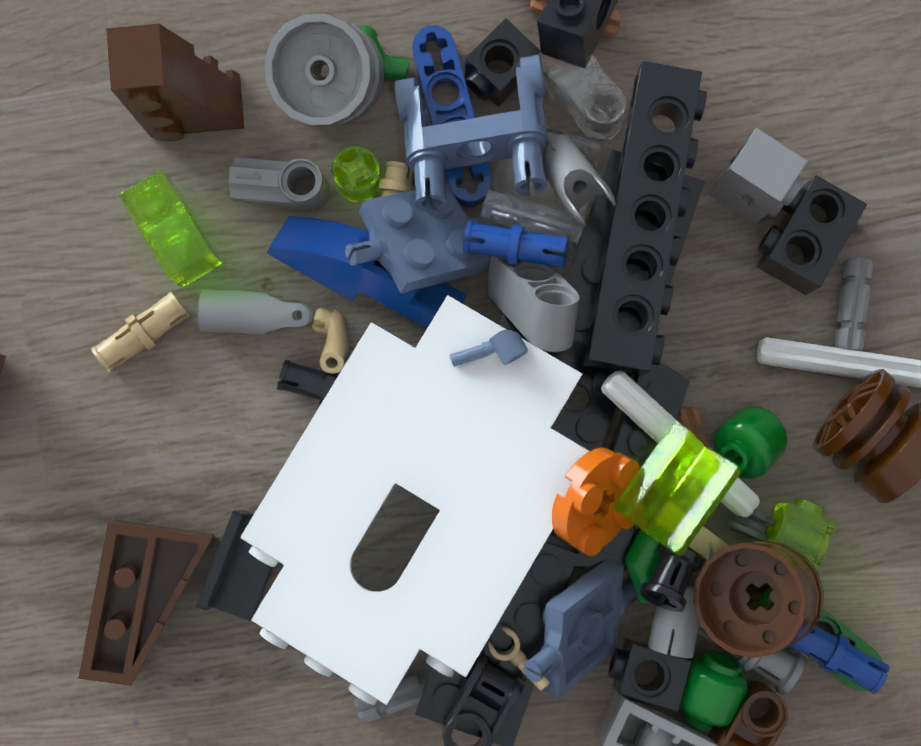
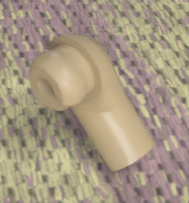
M319 308L315 312L312 330L316 334L327 335L320 357V366L325 372L335 374L343 369L349 351L345 317L336 309L332 312L325 308Z

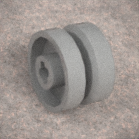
M325 13L303 14L285 23L271 39L264 60L265 82L275 104L290 118L307 125H344L363 117L378 101L384 83L383 58L375 41L360 26ZM323 65H328L329 75L327 77L321 75Z

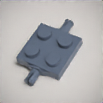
M448 183L445 184L448 204L445 208L438 211L435 198L432 197L431 212L418 209L415 204L416 190L364 200L359 213L369 231V241L348 244L345 254L346 258L350 259L349 264L351 266L373 260L379 261L391 274L401 294L483 273L490 263L488 256L474 253L466 254L463 252L464 240L468 241L469 238L478 240L475 237L464 236L468 221H474L478 224L498 227L497 218L493 219L495 215L492 212L471 218L463 212Z
M605 559L591 571L584 573L578 581L562 593L552 597L546 604L543 613V622L545 624L544 645L540 652L523 664L525 666L523 671L528 679L533 682H539L545 676L550 682L543 691L559 699L617 648L618 630L622 615L626 612L628 606L639 599L632 580H628L622 585V565Z

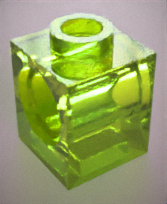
M796 498L794 504H776L771 518L776 520L774 527L767 528L766 535L769 537L768 541L786 543L805 554L818 571L837 523L822 517L824 508L809 501Z

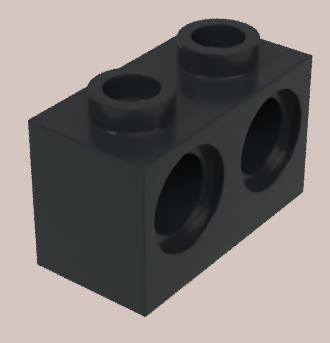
M815 175L801 187L788 206L783 205L781 208L787 214L779 227L772 225L763 237L758 250L764 254L756 267L804 295L815 291L823 284L867 204ZM810 204L819 205L824 209L827 217L826 223H820L812 217ZM787 244H794L801 249L804 255L802 265L796 264L788 258L786 253Z

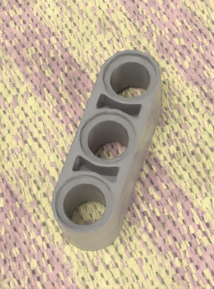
M489 256L490 263L486 292L527 341L541 350L550 352L564 351L572 347L580 298L578 292L552 266L520 261L519 265L507 264L506 258Z

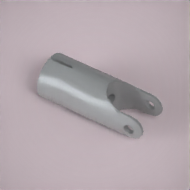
M557 134L548 137V141L555 151L553 152L550 146L547 145L542 153L545 178L570 214L580 224L587 226L579 214V209L598 195H605L613 206H616L614 195L606 182L569 136Z
M202 289L198 304V324L201 332L266 335L285 327L297 328L307 326L311 323L314 316L313 310L307 304L287 302L264 291ZM299 311L302 313L301 319L297 317Z
M677 535L673 537L671 544L677 543ZM709 543L706 561L713 556L712 543ZM695 584L687 585L683 596L687 601L684 611L675 612L658 606L655 607L648 648L663 654H668V650L671 648V656L693 658L700 626L693 602Z

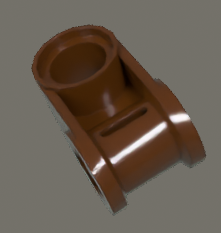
M748 681V692L731 724L726 727L714 726L708 736L718 746H774L780 733L786 726L788 708L784 700L766 684L759 681ZM759 698H768L770 705L768 712L761 718H750L749 709L751 704Z

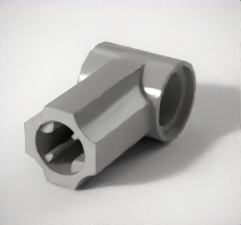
M234 157L233 164L230 166L228 184L232 201L293 206L305 212H312L322 208L329 199L330 185L318 166L311 160L300 158L290 162ZM307 176L315 177L316 183L311 192L306 195L295 194L296 183L301 178Z

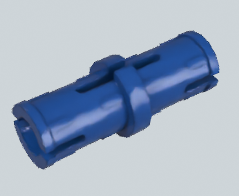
M468 221L464 236L485 240L469 238L468 241L464 240L463 252L466 254L474 253L506 258L507 264L519 265L520 261L554 266L559 269H564L567 254L552 252L547 249L565 252L569 248V236L561 237L525 231V226L516 224L512 226V229L478 224L474 221Z
M817 626L814 627L810 634L790 646L819 662L820 668L830 674L835 671L873 694L881 689L888 676L885 673L890 669L888 664L867 655L849 644V638L837 633L834 636Z

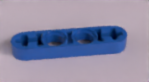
M437 25L422 28L415 35L412 43L413 58L431 126L475 118L456 45L451 33ZM430 41H435L438 48H443L441 49V65L443 70L435 73L431 54L423 53L427 51V43ZM442 83H449L457 88L459 97L455 103L443 106L433 99V90ZM488 163L469 165L472 178L474 180H482L477 185V193L468 194L466 188L457 187L463 180L461 167L444 170L446 182L449 184L459 205L475 207L487 199L491 190V174Z

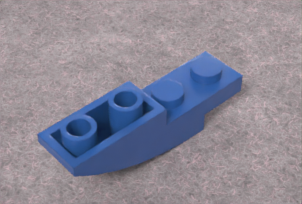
M288 216L267 251V254L351 301L354 300L360 291L426 329L447 295L462 304L467 296L445 282L400 294L391 274L379 261L373 260L351 266L349 264L350 259L346 258V246L348 244L369 241V231L334 221Z

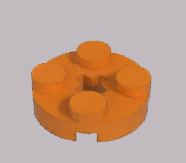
M596 448L589 451L570 468L565 478L572 481L567 490L565 498L559 494L556 495L552 508V525L555 534L587 556L598 554L605 545L617 536L622 528L625 530L632 528L640 517L642 506L640 502L636 501L640 484L639 464L624 454L613 452L607 448Z

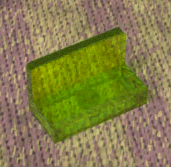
M674 421L613 508L635 527L675 554L682 555L736 481L741 471L734 463L706 448L689 429Z

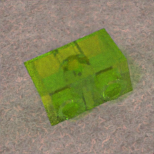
M161 169L118 194L166 276L180 288L222 264L175 184Z

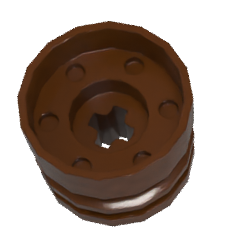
M884 369L874 371L842 396L831 409L825 422L817 432L813 441V449L823 457L834 454L832 462L838 469H846L859 461L853 475L854 482L878 502L889 503L903 495L921 479V403H917L905 410L911 396L910 390L903 384L893 387L895 379Z
M764 540L725 547L709 558L696 578L693 602L699 624L714 643L731 654L757 658L782 651L796 644L813 631L822 615L824 589L817 569L805 554L786 543ZM770 585L773 591L770 593L769 598L773 603L762 605L759 600L763 593L758 587Z

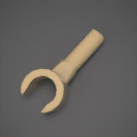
M501 626L504 632L513 638V645L508 651L502 652L498 651L493 643L488 640L489 650L496 659L502 661L509 660L525 675L523 671L525 666L523 664L528 659L520 649L519 638L513 629ZM545 676L539 682L531 681L540 692L550 684Z

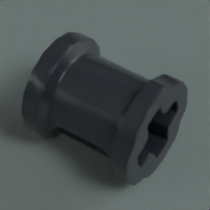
M661 542L658 543L655 551L658 560L649 582L642 583L639 594L658 607L682 612L687 603L683 597L692 572L699 571L702 560L697 554L685 547Z

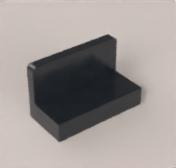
M245 510L232 512L197 602V608L206 611L214 607L248 621H251L256 613L273 567L252 556L249 553L252 545L240 538L253 517V513Z

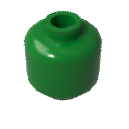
M746 406L736 410L715 431L712 444L715 456L736 476L753 479L764 475L784 454L788 440L783 424L771 411L759 406Z
M706 650L704 655H695L693 658H689L691 665L679 707L685 712L684 719L696 728L708 731L713 726L726 727L731 724L748 692V681L741 673L743 667L735 659L721 652Z

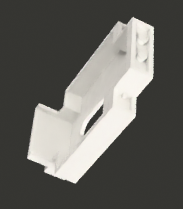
M448 295L416 348L374 323H370L240 537L252 545L249 553L256 559L271 567H276L278 562L284 565L251 621L262 627L260 635L268 642L282 649H287L288 645H291L306 655L304 659L305 664L316 672L330 677L334 672L351 683L348 690L359 699L371 705H375L377 700L385 705L388 704L418 655L419 650L429 654L426 663L438 672L451 678L455 672L464 677L468 675L553 530L552 508L556 495L559 494L565 498L567 490L572 483L565 476L575 462L589 452L587 449L551 429L579 382L582 373L524 339L522 340L527 346L528 352L507 365H503L495 352L488 357L454 367L450 354L481 345L483 342L489 341L498 332L507 329ZM395 484H398L440 511L397 583L384 591H371L356 581L352 572V558Z

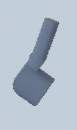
M503 330L481 345L450 354V358L455 367L488 357L496 352L503 365H507L528 352V348L518 333L512 330Z

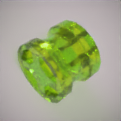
M360 146L344 148L336 155L332 162L331 172L339 193L351 202L361 203L364 200L373 198L379 191L377 190L378 183L382 179L376 156L370 150ZM363 177L368 179V180H365V179H364L363 181L358 182L357 185H356V182H357L358 180H361Z

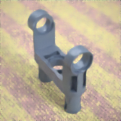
M540 54L520 58V67L516 68L520 110L429 126L428 109L423 110L421 91L416 77L395 81L397 108L401 121L404 124L406 162L409 168L415 172V204L418 209L431 212V197L435 198L437 211L446 207L448 201L445 191L444 170L510 158L513 159L514 190L517 193L530 195L529 176H531V180L534 182L535 194H539L547 188L542 156L543 151L548 145L543 99H547Z

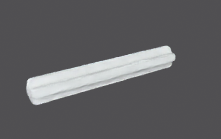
M769 337L761 339L757 347V362L763 365L864 379L874 371L884 369L894 377V384L921 388V360Z
M615 371L608 376L601 386L602 393L736 516L746 518L753 513L760 503L759 496L624 371Z

